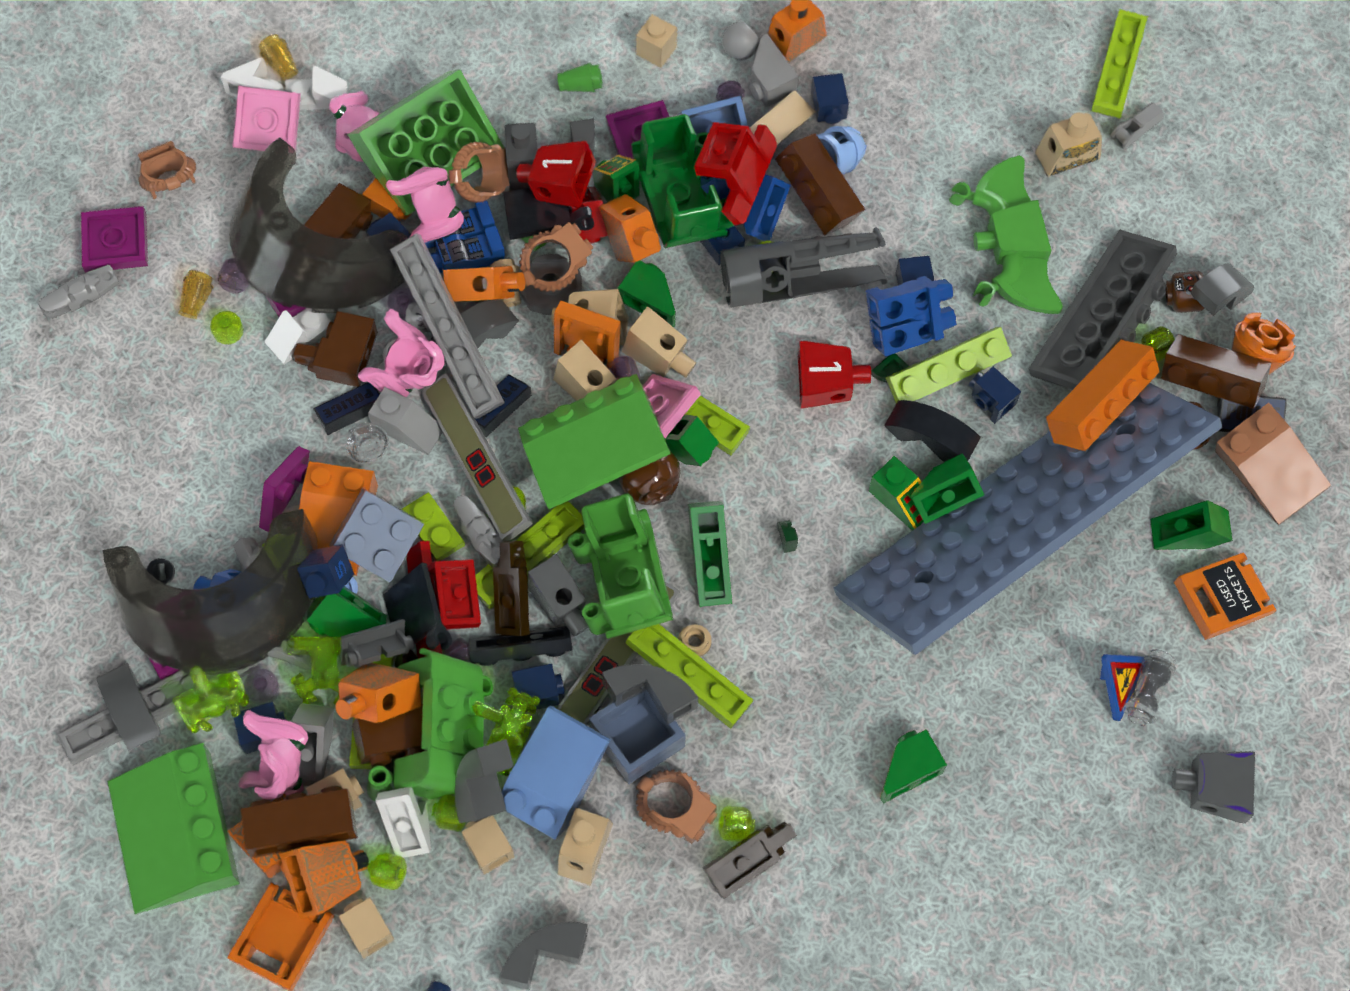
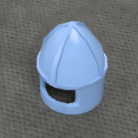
M834 126L828 128L824 133L817 135L842 174L852 172L865 155L867 145L860 132L853 127Z

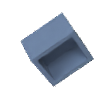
M362 488L330 542L329 547L343 544L349 560L391 582L424 523Z
M647 690L617 707L612 702L589 718V727L611 739L605 752L628 785L685 747V733L676 721L668 725L666 724Z

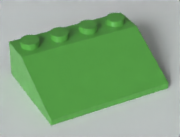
M460 69L447 71L347 134L363 162L405 215H409L416 210L412 203L411 193L400 196L392 195L386 188L388 180H402L422 167H439L447 170L448 181L450 182L448 170L453 168L454 157H456L455 155L463 146L472 142H482L490 146L497 144L501 148H505ZM477 155L470 159L466 169H461L462 179L482 167Z
M637 373L630 377L620 378L614 384L602 390L592 391L584 398L571 404L561 405L554 412L540 418L531 419L525 425L518 428L523 447L548 509L671 454L651 402Z
M204 743L168 752L108 781L135 914L240 884L211 753Z

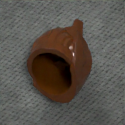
M671 451L670 455L619 477L622 489L626 494H630L633 497L634 502L642 505H656L668 501L677 489L681 471L680 463Z

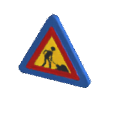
M1103 654L1100 679L1106 681L1112 717L1115 721L1122 719L1147 663V659L1144 656Z

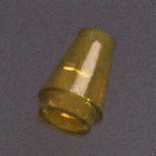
M273 34L260 42L258 46L260 56L264 58L284 81L298 74V69L284 38H280L278 34Z
M189 270L188 275L183 277L179 315L197 319L198 314L201 312L214 288L211 276L203 272Z

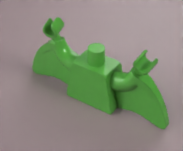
M1018 155L992 167L980 179L975 192L971 191L965 182L955 184L951 191L959 194L951 195L949 198L951 204L959 206L966 199L973 201L972 204L984 208L990 215L987 226L988 231L976 232L973 235L975 250L993 249L996 264L1002 265V272L992 279V283L982 281L973 292L972 296L976 294L984 295L979 305L987 306L997 291L1004 299L1024 309L1047 314L1061 313L1063 308L1062 302L1048 278L1047 263L1052 250L1039 201H1031L1024 185V158Z

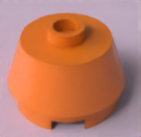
M1259 312L1250 313L1235 327L1232 351L1271 362L1270 375L1293 358L1296 345L1293 344L1292 340L1295 334L1279 319L1272 323L1266 319H1261V313Z

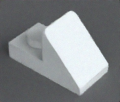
M264 58L255 59L223 72L221 76L225 92L234 96L238 94V86L283 91L282 84L270 78L265 79L268 72Z
M313 66L312 79L286 80L285 92L301 94L300 110L329 109L331 99L347 94V81L317 66Z
M315 303L294 317L287 310H284L266 338L265 344L285 365L294 358L293 354L297 344L312 345L325 336L331 320Z
M412 787L378 793L375 801L396 858L400 859L430 853L431 841L426 801L417 803Z

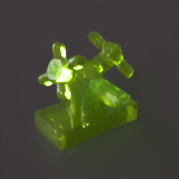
M292 637L287 641V655L311 656V677L305 680L303 674L299 673L291 678V683L294 685L304 704H311L317 701L316 696L312 693L317 689H332L338 693L332 702L336 705V702L339 700L338 684L341 680L338 678L340 675L338 655H341V637Z
M194 666L190 669L189 675L195 687L172 698L188 730H191L192 733H197L200 731V727L205 732L211 731L213 727L207 721L222 716L229 709H231V714L234 718L239 716V705L242 707L249 704L248 699L251 697L234 666L210 679L207 678L202 667Z
M511 687L508 691L510 696L507 697L505 703L513 705L512 709L509 710V707L505 704L501 706V709H497L477 700L472 705V709L477 716L496 723L486 745L507 739L513 765H515L531 730L527 723L532 720V716L525 714L527 710L529 713L535 714L537 708L534 705H538L540 699L537 696L531 697L527 693L518 692L516 688ZM513 767L497 773L508 777Z

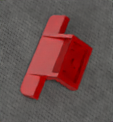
M713 122L694 165L695 173L698 176L726 179L730 192L721 212L734 225L746 222L777 147L776 138L767 125L758 124L753 134L749 126Z
M420 541L411 547L407 553L408 573L420 563H427L444 627L447 630L479 628L481 617L474 559L434 561L432 563L430 541ZM426 637L416 644L418 659L427 656L420 654V649L423 648L442 654L440 643L435 649L427 647Z

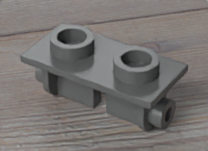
M398 620L342 636L340 664L342 666L348 665L349 667L360 668L362 665L381 660L382 654L386 658L399 654H408L409 649H413L414 643L410 635L405 636V620Z

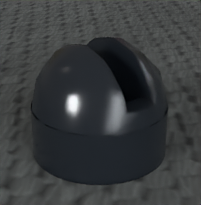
M158 558L148 564L146 575L151 583L166 585L173 580L175 568L169 560ZM164 563L166 580L160 579L159 564Z

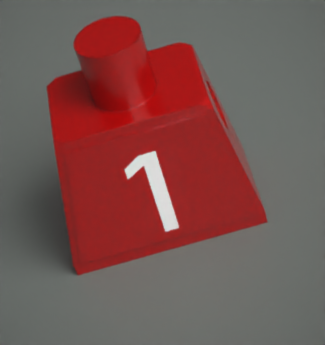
M587 141L541 146L537 150L533 164L518 165L517 179L520 183H528L535 198L539 201L581 207L596 161Z
M799 341L800 409L851 401L853 384L871 383V366L852 365V354L849 347Z

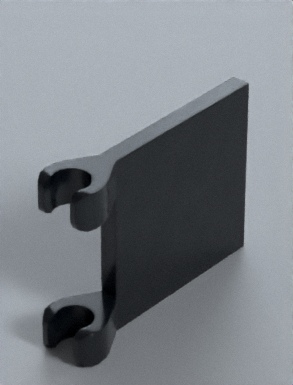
M530 187L503 192L510 240L529 237L535 234L538 235L539 232H551L555 225L563 227L569 222L571 225L575 223L580 230H590L594 227L592 211L588 206L581 207L570 214L569 206L537 200Z
M420 563L383 594L389 620L391 623L404 619L405 636L410 635L414 645L426 637V645L429 649H435L440 643L441 649L446 650L452 644V637L442 624L427 563ZM409 649L408 654L397 655L395 668L398 669L402 664L417 660L418 657L412 649Z

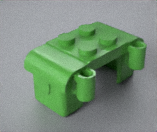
M622 494L584 506L581 512L585 534L580 532L572 534L568 539V546L577 563H592L600 604L595 602L588 603L582 609V616L591 633L595 635L605 633L607 639L673 620L658 548L647 510H638L630 494Z
M423 648L420 649V654L427 656L402 664L398 669L419 673L420 688H423L422 749L426 751L394 760V788L396 790L412 787L415 796L436 799L450 794L455 795L456 775L461 760L471 750L483 747L484 697L492 694L493 684L489 677L483 675L479 665Z

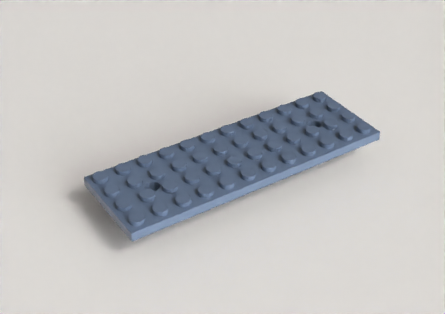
M1149 383L1086 451L1053 443L1049 431L1042 438L1025 448L1013 459L979 482L985 494L984 496L927 524L923 522L912 532L899 539L894 545L833 588L835 594L842 602L916 655L1222 428L1220 417Z

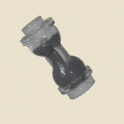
M1152 649L1148 655L1144 656L1141 675L1133 694L1123 707V711L1128 715L1127 719L1130 722L1139 726H1146L1147 723L1152 724L1156 722L1159 701L1166 684L1176 671L1174 666L1176 660L1169 653Z

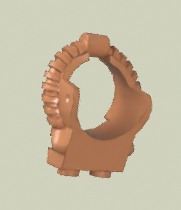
M173 141L138 154L142 163L139 184L144 190L150 191L153 199L157 198L155 191L160 192V190L165 191L167 189L172 191L181 187V183L186 182L188 179L196 183L193 175L196 170L195 161L191 157L186 156L183 151L176 149ZM178 171L175 176L165 180L158 179L165 172Z
M472 142L463 146L455 155L456 157H454L453 168L448 170L450 184H455L454 187L458 194L470 202L479 203L486 201L492 196L500 195L509 186L506 149L501 148L497 144L490 146L482 142ZM477 155L482 165L483 178L481 186H475L473 189L468 181L462 182L461 169H466L470 159Z
M569 222L563 227L555 225L551 232H539L538 235H533V238H529V242L524 244L525 247L521 250L522 254H520L521 260L519 264H521L520 270H522L525 276L526 287L533 285L535 289L538 288L542 292L543 290H546V292L560 291L561 288H566L568 284L572 283V280H575V275H578L579 272L578 268L586 266V258L592 254L593 246L587 239L583 241L579 235L581 230L575 223L571 225ZM546 242L561 245L566 249L569 256L567 273L560 279L551 282L543 281L539 278L536 279L529 270L532 251L538 245Z
M667 769L664 772L658 771L657 774H652L650 778L643 776L635 787L639 791L636 795V798H638L636 800V805H638L636 809L639 811V817H642L641 820L646 822L648 827L651 826L653 830L658 829V832L665 831L664 833L671 831L678 838L685 837V840L691 844L695 840L697 842L700 841L705 833L704 827L707 823L712 824L718 816L716 813L717 806L710 801V795L700 791L701 788L699 785L697 786V781L693 780L692 776H687L685 772L682 773L679 770L676 772L674 769H671V771ZM664 782H673L681 785L691 798L690 809L684 815L677 818H665L654 810L650 811L647 798L652 787Z

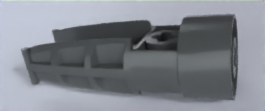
M875 227L873 233H848L825 237L815 236L807 239L786 240L721 250L720 260L723 285L726 287L727 293H730V296L726 297L729 308L786 300L857 287L879 280L885 285L887 284V279L879 265L820 272L819 259L884 247L886 242L880 230Z

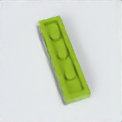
M1119 9L1091 111L1121 118L1148 16Z
M995 327L887 376L886 380L896 403L898 400L916 401L1012 357L1002 328Z
M569 501L554 507L516 540L523 541L527 576L529 571L551 558L565 546L572 534L581 532L584 529L582 514ZM488 564L476 574L478 599L490 610L494 607L493 567Z
M660 624L634 631L626 640L625 644L652 666L665 669L686 682L697 695L698 703L730 729L754 701Z

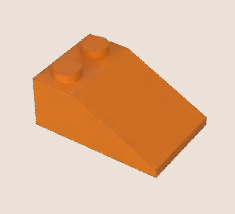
M309 461L301 491L295 534L307 556L314 549L329 547L330 542L362 488L376 495L378 484L374 471ZM349 560L354 575L357 576L359 565Z

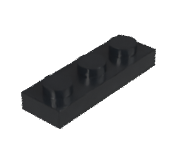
M567 626L530 631L529 635L524 636L495 635L469 639L470 661L482 666L494 665L499 660L507 659L526 661L532 658V656L544 654L549 657H557L565 654L567 651H573L570 630Z

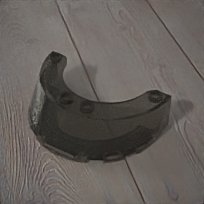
M282 138L276 139L259 158L230 222V247L235 258V264L248 283L264 296L290 308H292V305L311 308L313 313H337L338 309L356 305L358 309L381 300L403 284L405 279L390 249L408 239L405 234L397 230H385L365 238L339 239L319 234L307 228L294 217L285 202L283 189L285 179L296 163V151Z
M304 509L286 512L274 518L270 524V531L264 547L256 559L234 578L209 588L180 589L158 581L145 569L139 554L132 547L120 546L103 550L106 570L128 634L144 654L163 667L169 666L182 670L185 674H225L244 669L267 658L269 651L278 646L282 641L288 642L304 623L303 617L311 602H314L316 598L308 597L297 569L312 550L318 549L317 536Z

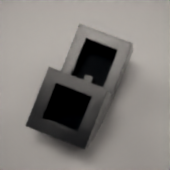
M908 400L897 401L884 425L900 441L922 440L943 462L962 453L967 461H969L981 438L972 428L956 417L927 404Z

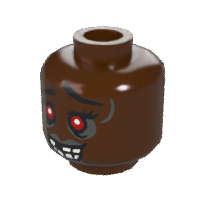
M1200 271L1174 273L1171 281H1166L1167 306H1172L1176 313L1203 311L1204 307L1191 295L1194 284L1204 277V274Z

